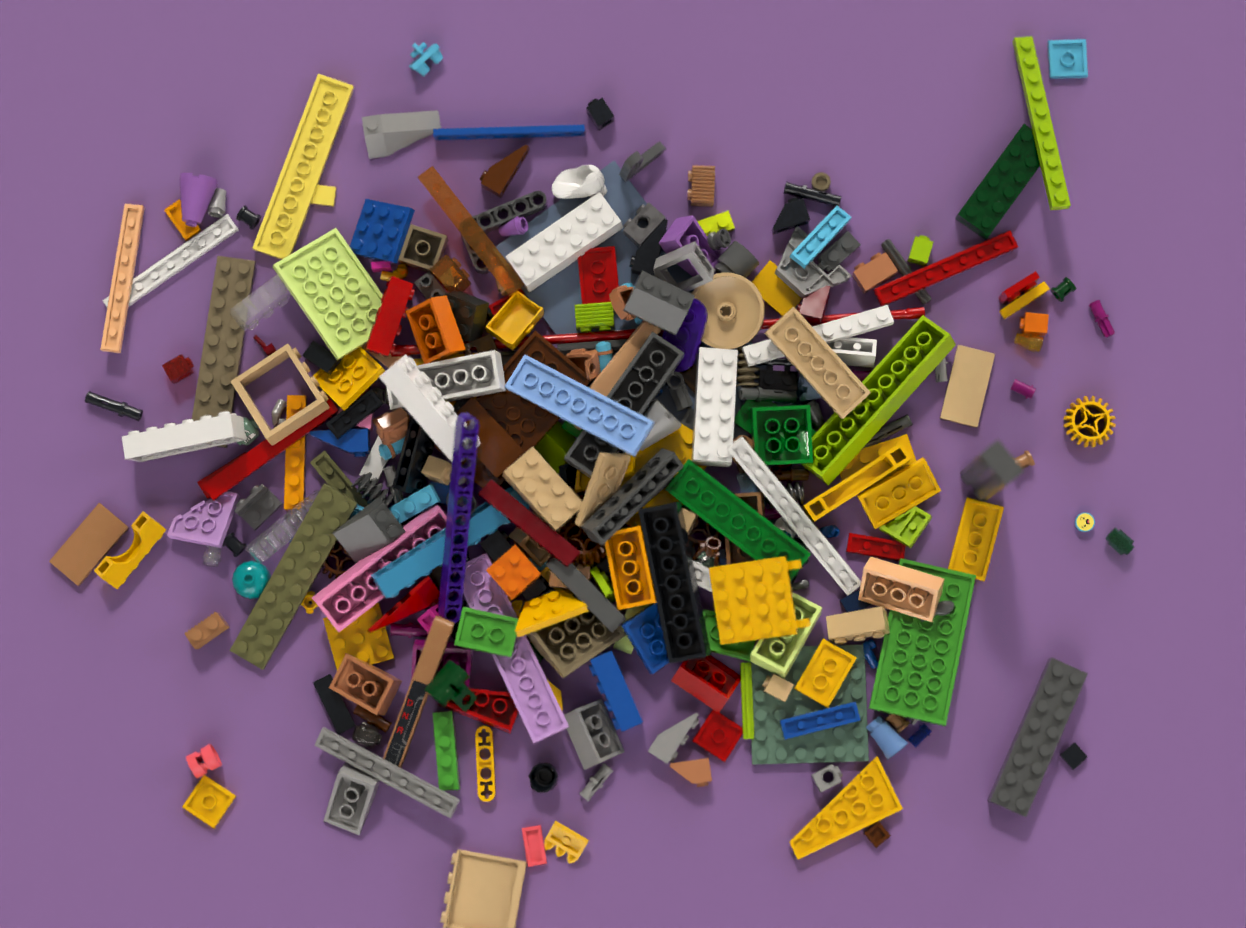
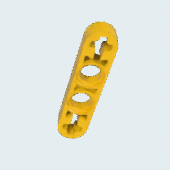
M481 726L475 733L478 797L484 802H489L496 795L493 731L488 726ZM482 729H486V732L490 733V736L486 737V743L490 742L491 746L483 745L479 747V742L483 743V738L479 737ZM484 748L489 749L491 753L487 760H483L479 755L480 751ZM483 768L491 770L492 774L489 779L481 777L480 773ZM481 781H492V785H488V790L492 791L489 799H485V795L481 794L482 791H485V785L481 786Z

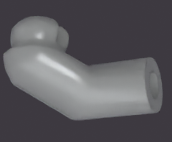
M278 399L271 412L274 427L285 421L284 418H281V413L287 403L282 399Z

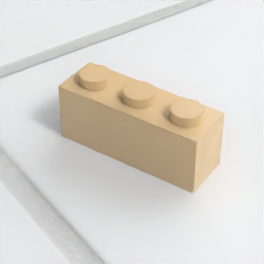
M882 606L826 616L828 638L837 645L845 644L848 640L863 641L865 637L871 636L873 638L884 637V634L890 633L887 611Z

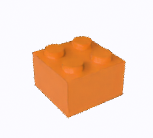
M516 545L486 569L488 574L512 601L541 576L537 568Z

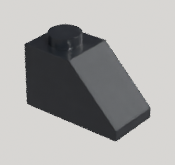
M796 197L787 201L788 203L784 205L773 226V234L809 224L810 217L803 198L798 199Z

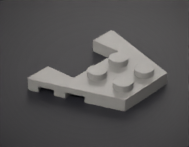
M797 226L791 235L775 270V274L802 299L826 285L834 287L848 281L852 275L840 264L827 275L813 261L804 269L790 258L791 253L808 236Z

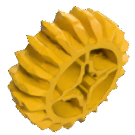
M1087 396L1083 397V402L1080 398L1076 399V404L1072 402L1070 404L1072 409H1066L1065 411L1070 416L1063 417V420L1069 421V423L1063 425L1065 428H1070L1066 434H1073L1070 440L1073 441L1077 438V445L1084 441V447H1088L1090 442L1092 448L1096 446V442L1102 445L1103 440H1109L1107 434L1112 435L1114 432L1110 428L1116 426L1115 423L1110 422L1116 419L1115 416H1109L1113 409L1106 410L1109 404L1105 403L1102 406V399L1099 398L1095 402V396L1090 398V402ZM1085 407L1095 408L1100 413L1092 414ZM1080 410L1082 420L1081 423L1075 425V415ZM1087 417H1089V419L1091 418L1092 420L1095 419V418H1097L1096 420L1093 421V423L1091 424V426H1090V424H1089V425H1087V424L1083 425V424L1085 423V421L1088 420ZM1103 418L1104 427L1099 434L1097 422ZM1086 429L1094 437L1085 436L1079 430Z

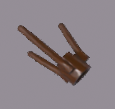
M709 537L705 544L702 543L692 560L695 561L704 551L708 557H714V567L718 566L720 540L715 537Z

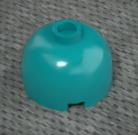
M243 562L233 573V587L244 598H260L271 578V574L267 567L260 562Z

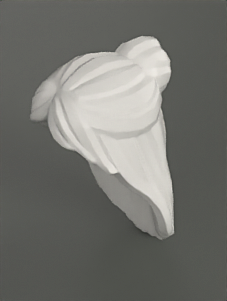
M582 165L578 168L562 171L552 184L553 195L560 199L593 197L598 192L604 196L607 193L602 172L594 165Z

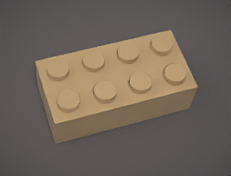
M534 447L530 448L503 472V478L539 518L554 531L560 529L579 512L582 504L580 498Z

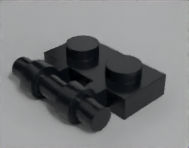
M786 357L760 363V365H767V370H759V387L770 390H795L797 392L798 371H790V367L793 365ZM773 365L784 366V371L773 370Z

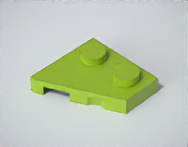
M915 506L905 514L894 518L895 520L880 526L879 529L911 549L932 519V516Z
M597 567L590 570L603 595L612 604L616 601L613 595V586L604 571L600 573Z

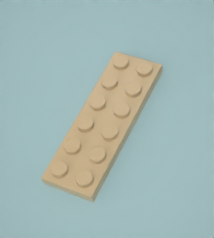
M792 307L765 332V335L841 419H844L871 393L795 307Z

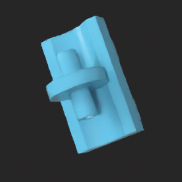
M424 42L420 46L414 43L412 45L414 51L410 56L413 59L418 54L420 56L409 67L411 70H416L420 75L424 76L431 70L425 63L428 58L434 64L439 63L443 59L441 52L438 50L440 47L437 43L432 44L423 52L427 45Z

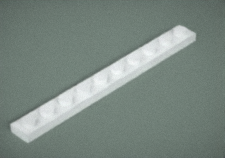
M743 436L728 446L727 450L847 596L860 587L861 580Z

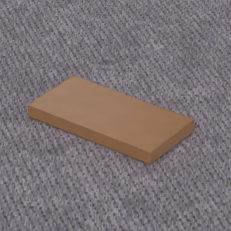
M98 503L49 562L77 586H80L129 527L105 506Z

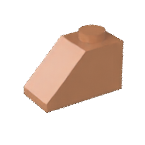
M709 758L670 763V767L692 784H697V787L709 786L708 782L712 781Z

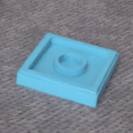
M1086 39L1048 40L1049 79L1088 77Z

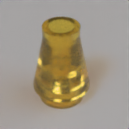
M1017 333L1014 344H1018L1035 353V351L1040 352L1044 338L1040 337L1039 334Z

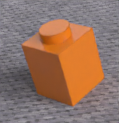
M1026 312L1019 320V328L1022 329V334L1045 336L1048 330L1049 314Z

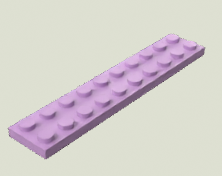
M485 553L466 562L463 594L471 609L517 618L506 593L486 571L492 565L488 554ZM526 635L516 637L512 658L492 654L534 744L569 728Z

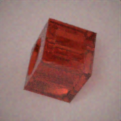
M183 354L162 365L173 384L194 374L192 370L194 367L193 362Z

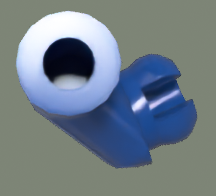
M835 525L820 528L821 533L826 539L837 537L840 534V529Z
M869 639L863 643L864 657L870 667L874 669L878 666V660L872 649L876 648V643L873 639Z

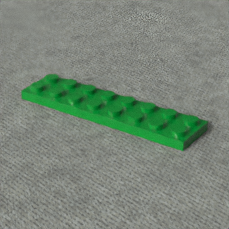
M690 459L686 461L684 467L665 489L755 560L786 556L787 562L801 560V565L803 566L811 556L808 550ZM801 568L789 570L790 582Z

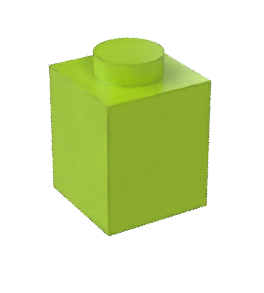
M915 236L907 261L925 267L930 256L933 241H930V238L927 236Z

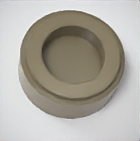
M823 172L816 173L811 181L813 189L824 192L828 190L831 183L830 177Z

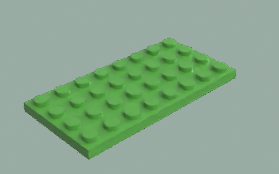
M900 558V566L944 578L939 602L945 600L952 601L954 609L948 615L934 616L932 622L921 621L919 618L889 609L888 624L890 633L884 634L869 709L946 726L976 575Z

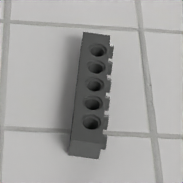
M662 448L581 526L592 541L603 545L684 465L674 452Z

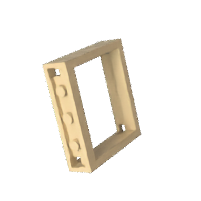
M286 344L230 381L263 435L272 446L330 408L326 402L329 400L323 390L320 392L317 388L320 386L319 382L314 376L310 377L308 374L311 371L305 361L301 363L299 359L302 357L296 347L292 349L289 344ZM290 357L317 400L271 430L245 386Z

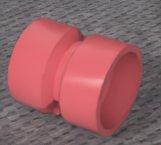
M212 744L201 748L199 753L195 751L186 756L187 763L196 778L207 774L208 769L213 771L222 766L219 755Z

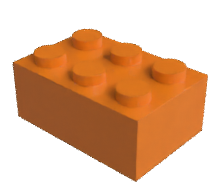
M447 295L429 298L406 311L424 364L446 360L465 350Z

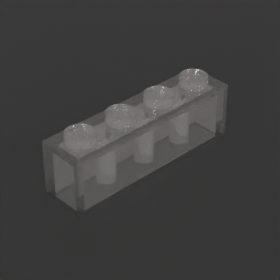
M276 274L230 309V315L244 332L248 328L252 330L259 324L258 321L263 317L266 319L274 313L273 309L277 306H284L292 295L278 274Z

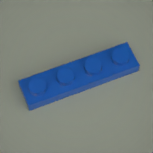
M856 702L783 719L780 720L784 739L861 720Z

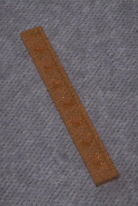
M431 166L419 175L418 179L508 296L510 297L525 286L436 169Z

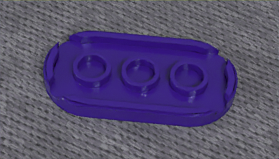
M697 298L693 299L677 334L673 335L664 330L662 335L664 340L684 352V358L674 372L688 370L697 358L708 319L705 305Z

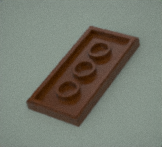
M472 397L456 414L459 415L466 412L478 420V437L481 444L477 447L476 457L498 479L507 468L526 452L481 404ZM470 419L466 421L467 426L470 424Z

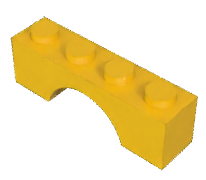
M144 511L131 525L134 539L130 548L119 556H105L94 570L100 578L116 589L125 583L126 578L138 567L140 561L150 552L154 544L161 539L166 531L159 522Z

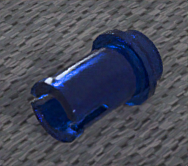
M924 723L919 725L920 728L907 739L915 748L927 736H931L930 733L932 731Z

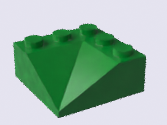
M810 405L750 408L753 450L766 466L813 463Z

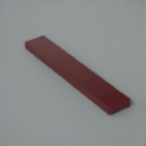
M492 479L478 493L481 498L567 568L579 556L580 551Z

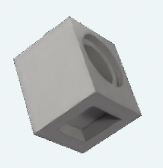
M833 764L811 774L820 792L842 782L840 777L843 776L839 767H834ZM827 771L833 774V780L830 783H826L823 780V774Z

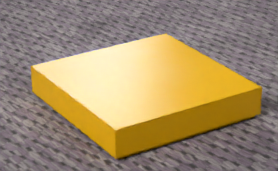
M203 775L182 808L215 829L236 798V795L207 775Z

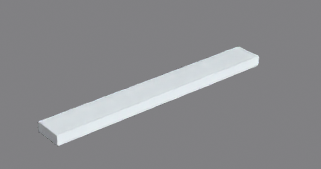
M226 214L134 278L129 306L239 231L229 215ZM109 296L102 300L106 307H108Z

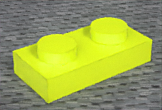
M729 211L697 221L707 237L709 233L717 232L720 229H726L728 232L735 230Z

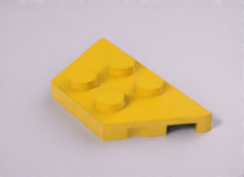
M562 589L533 598L524 603L515 628L516 635L521 637L586 613L588 608L584 602Z

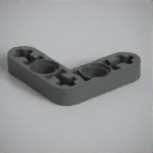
M659 141L642 155L638 151L634 152L625 160L619 173L620 177L625 182L631 179L666 150L665 146Z

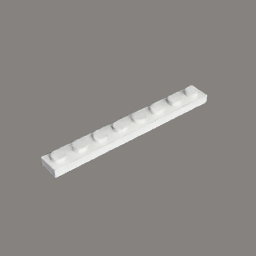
M888 305L813 326L812 328L829 344L893 325L894 320ZM770 339L745 346L742 349L748 367L784 357L783 353Z

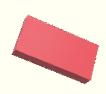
M541 825L522 828L528 867L547 864Z

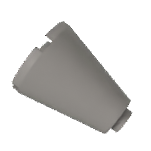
M657 398L652 401L643 415L652 420L655 425L640 450L648 448L682 426Z

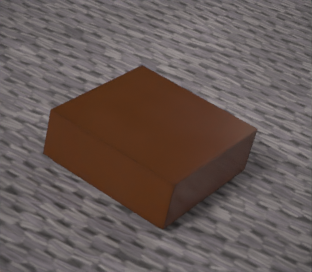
M879 821L863 833L875 848L879 847L891 836Z

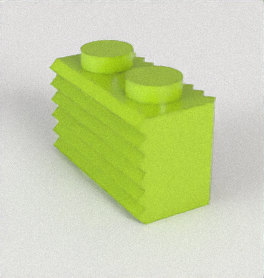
M611 302L574 305L576 330L585 333L591 332L595 328H599V331H609L611 327H614V313Z

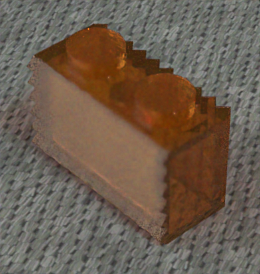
M444 255L436 265L430 268V271L448 293L458 290L463 292L472 284L468 280L470 275L463 268L460 269L462 265L455 257L451 259L448 255Z

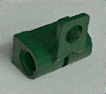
M450 660L424 689L442 706L445 707L452 700L464 712L477 700V696L464 684L469 679V674ZM466 695H469V696H470L469 702H468L467 704L463 705V704H462L463 698H464Z

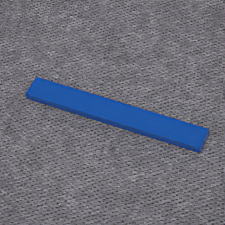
M585 124L433 129V136L435 140L585 136Z

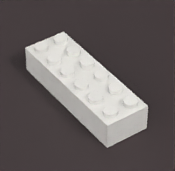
M598 192L505 257L508 264L530 293L578 260V257L584 255L590 248H595L623 229L622 222L602 194Z
M699 347L691 459L697 465L731 466L732 455L727 450V447L733 443L738 350Z
M495 350L416 366L420 372H424L428 376L429 383L440 390L441 397L446 402L506 391L501 353ZM387 387L390 410L394 411L402 408L406 411L407 409Z
M404 355L379 377L452 462L455 424L458 415L454 412V407L441 397L440 390L429 383L428 376L418 370L415 361L411 357ZM479 437L477 440V447L481 444L479 441ZM465 439L462 446H466L469 439Z
M229 411L220 412L217 417L207 415L200 417L198 421L187 419L183 420L182 424L179 425L168 423L164 424V428L149 427L146 428L145 432L140 433L138 430L130 431L128 435L122 436L125 459L136 462L247 440L244 429V417L237 416L236 413L230 414Z

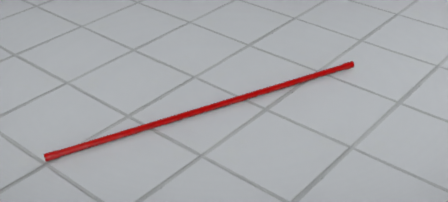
M924 307L890 310L893 320L920 319L922 315L925 316ZM858 313L824 315L822 324ZM780 318L765 319L761 329H769ZM636 329L544 335L543 337L551 344L628 339ZM662 329L658 334L660 337H662L664 330ZM525 337L517 347H521L529 337ZM493 339L497 348H508L499 340ZM396 345L391 357L420 354L418 345Z

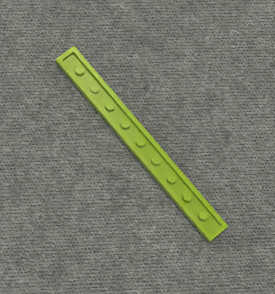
M1014 37L1012 42L1050 210L1069 209L1071 204L1033 37Z

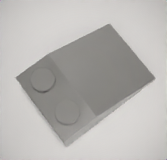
M345 763L338 772L324 821L360 835L377 793L380 780Z

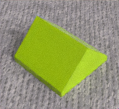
M559 422L552 427L534 448L557 474L560 473L558 466L568 464L564 461V457L577 440L573 435L561 428L562 425Z

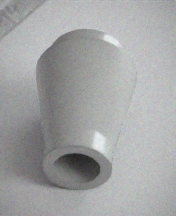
M216 188L207 208L210 216L222 218L223 214L226 213V190Z

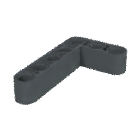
M534 191L465 219L460 223V234L474 268L479 274H487L491 270V261L480 236L498 229L499 226L506 224L517 216L525 218L544 210L547 206V199L542 191ZM541 197L544 201L542 204L536 205L533 203V200ZM523 204L526 206V209L523 212H518L516 207ZM505 211L508 213V217L500 219L498 217L499 213ZM489 219L491 223L488 226H482L481 221ZM466 226L473 227V231L469 234L464 233L463 229ZM473 243L481 245L477 251H472L470 247ZM485 260L488 264L485 268H479L477 266L478 262Z

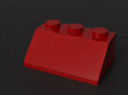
M709 655L683 661L671 681L711 709L720 713L741 679L739 674Z

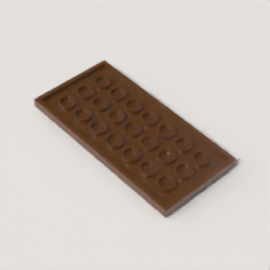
M536 330L503 367L505 384L524 354L587 387L593 382V379L587 380L585 372ZM507 389L503 392L476 397L481 406L525 452L532 447L535 448L560 419V417ZM435 444L434 447H436L442 454H444L443 451L438 447V445ZM476 457L474 482L483 489L492 479L501 487L506 481L503 476L497 479ZM467 458L461 462V465L466 463Z

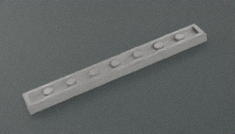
M325 727L322 728L317 738L316 747L449 818L453 816L460 799Z

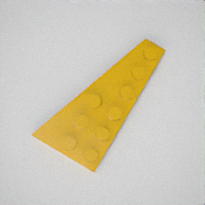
M878 756L789 841L797 860L903 809Z

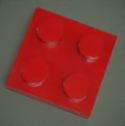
M1033 272L1003 291L999 296L1000 302L1002 304L1005 302L1010 304L1018 299L1021 292L1027 293L1033 289L1040 278L1037 272Z

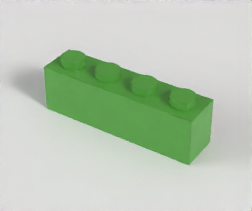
M454 712L433 713L439 789L443 791L460 789Z

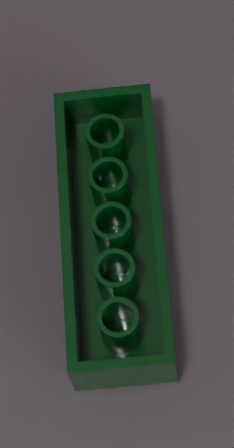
M1025 124L1022 125L955 218L984 240L988 239L1040 167L1034 135L1030 127Z

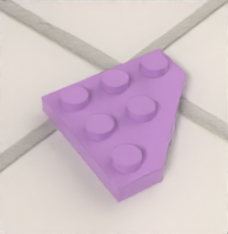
M226 492L215 501L211 498L206 502L203 500L191 507L189 512L173 518L167 536L171 539L221 548L233 518L236 504L239 502V494Z

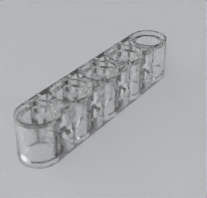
M319 490L311 493L247 545L245 550L256 562L263 563L293 539L317 497Z

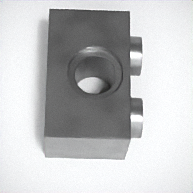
M649 202L646 205L642 204L636 211L637 215L634 219L629 218L623 225V234L639 248L660 223L666 219ZM645 220L648 222V226L640 228L638 222Z

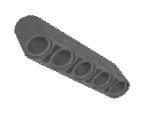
M555 557L545 564L580 601L586 604L587 608L612 633L626 620L573 564L567 568Z

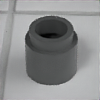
M734 241L717 259L718 263L714 266V269L717 273H735L747 278L759 265V262L748 249L739 242Z

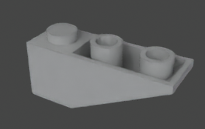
M695 713L660 733L648 752L667 764L669 761L674 762L679 754L676 751L680 744L684 746L689 738L687 732L690 728L694 730L699 722L697 718L699 714Z

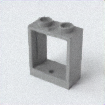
M694 241L656 258L653 271L657 278L688 292L711 282L715 269ZM689 259L699 274L677 284L666 268Z

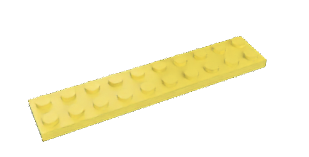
M321 74L317 75L254 242L253 250L281 260L293 253L313 195L354 90L353 85Z

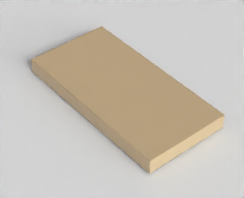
M957 345L940 419L974 428L978 427L995 357L994 353Z
M599 453L575 521L576 525L582 526L620 489L631 458L630 455L627 453Z

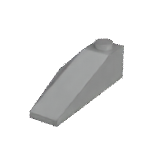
M438 110L362 117L369 159L390 156L394 152L410 146V144L417 140H422L433 134V129H441Z

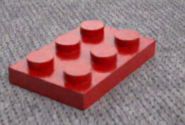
M615 246L590 248L584 255L578 257L582 304L611 302L609 294L612 293L613 289L619 287Z

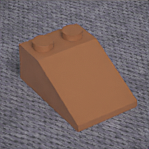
M346 653L329 688L375 715H386L402 680Z

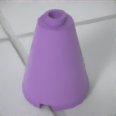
M181 173L182 221L186 222L185 225L197 227V224L202 223L218 181L206 175L192 176L193 173Z

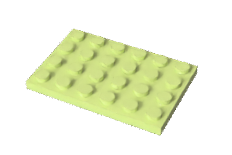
M337 228L273 264V269L337 361L367 343L372 326L376 322L377 311L382 305L381 298L383 294Z

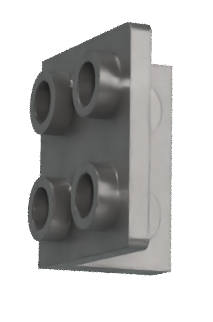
M263 484L253 487L249 492L251 495L246 500L244 498L236 504V509L234 510L255 531L283 505Z

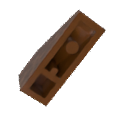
M525 144L492 165L488 171L485 170L480 177L481 187L502 198L529 153V146Z

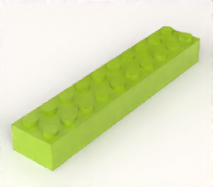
M922 315L862 381L863 385L871 393L844 419H841L834 412L812 437L813 463H803L801 465L829 486L956 346L951 335Z

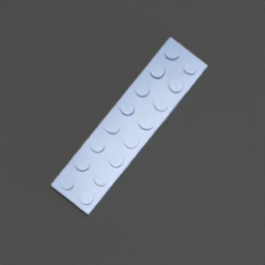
M525 354L504 386L507 390L634 457L655 425L652 420Z

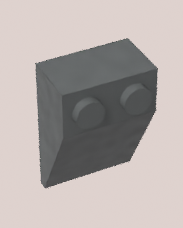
M378 497L335 530L333 535L356 563L391 544L406 531L385 503Z

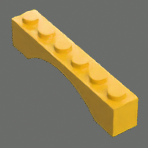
M899 443L859 471L806 503L802 508L814 523L909 462L912 458L903 444Z

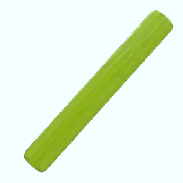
M749 662L740 663L743 739H754L752 666Z

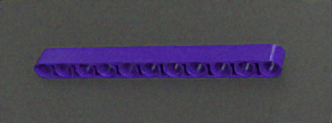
M466 412L458 415L455 424L438 613L442 618L455 623L459 621L462 609L479 430L478 420ZM470 419L469 426L464 427L465 422ZM465 439H469L468 444L466 446H462L463 441ZM467 458L466 463L461 465L462 459ZM465 477V481L459 484V480ZM463 496L462 502L457 504L458 498ZM461 515V520L455 522L456 518ZM460 534L459 539L457 541H453L454 537ZM458 553L457 558L452 560V556ZM456 572V576L450 579V575ZM454 591V595L448 598L449 593ZM449 610H453L451 615L446 616Z

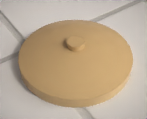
M727 272L714 274L711 282L695 288L692 292L695 295L694 298L700 300L707 309L708 319L702 337V342L718 349H736L749 343L760 331L765 316L764 301L758 288L747 278Z

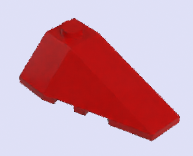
M429 576L424 578L373 624L367 632L370 634L425 610L428 606L431 608L439 603L438 597L440 592Z

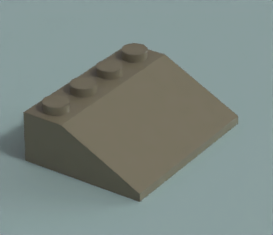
M588 609L586 613L531 632L526 636L545 660L565 678L626 634L620 626L612 633Z

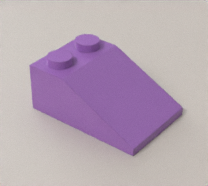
M693 215L676 218L659 242L667 254L695 241L713 268L718 263L717 259L720 257L717 251L709 247L707 235ZM689 259L677 263L692 277L699 274Z

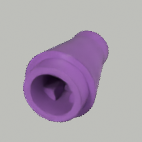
M519 216L499 226V233L502 237L523 235L528 231L527 220Z

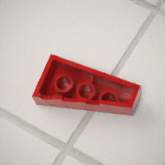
M394 276L387 280V289H385L381 298L382 305L377 311L376 322L372 326L365 350L384 357H388L389 353L393 354L396 346V343H393L395 336H399L402 325H399L400 321L406 317V311L409 309L406 307L407 301L412 300L415 289H412L413 283Z
M469 688L477 696V700L466 712L452 700L445 707L438 703L443 708L510 734L519 714L511 694L508 692ZM466 695V696L463 698V700H462V704H463V705H465V704H467V703L469 702V699H470V696H469V695Z

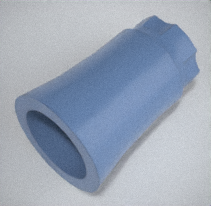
M881 716L877 717L866 727L871 732L870 735L877 742L887 760L908 744Z

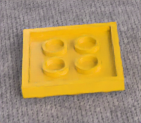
M360 346L342 357L341 362L331 375L319 369L313 376L319 382V387L345 411L385 372V369Z
M376 603L340 632L334 628L327 617L323 618L337 671L346 653L371 665L395 659L386 627L370 634L367 632L383 616L380 603Z

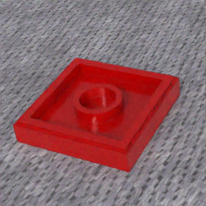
M712 709L692 741L725 762L743 735V728Z

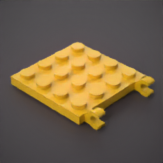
M782 556L709 567L721 645L798 634V628L811 626L810 618L796 620L789 570L802 568L801 560L787 562V557Z

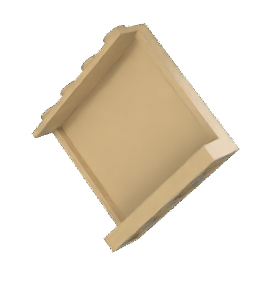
M458 849L456 853H453L451 859L454 869L453 873L449 872L447 884L451 885L450 891L445 893L444 898L447 908L446 912L442 911L440 923H444L443 928H515L527 861Z

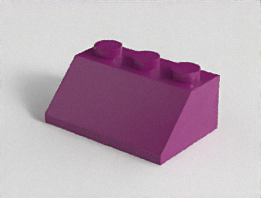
M416 639L413 644L411 680L426 640ZM448 642L436 675L450 660L471 677L473 650L455 646L454 642ZM470 677L464 683L467 687L470 686Z

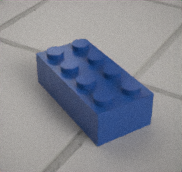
M612 650L591 659L592 664L588 666L593 677L597 675L600 681L596 683L600 693H605L608 699L604 702L608 711H613L615 715L612 721L616 730L621 729L624 732L642 724V718Z

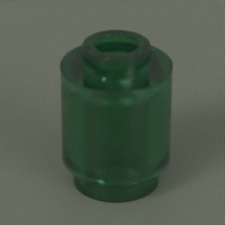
M1116 527L1105 538L1108 544L1120 555L1124 553L1128 555L1135 547L1132 545L1134 540Z

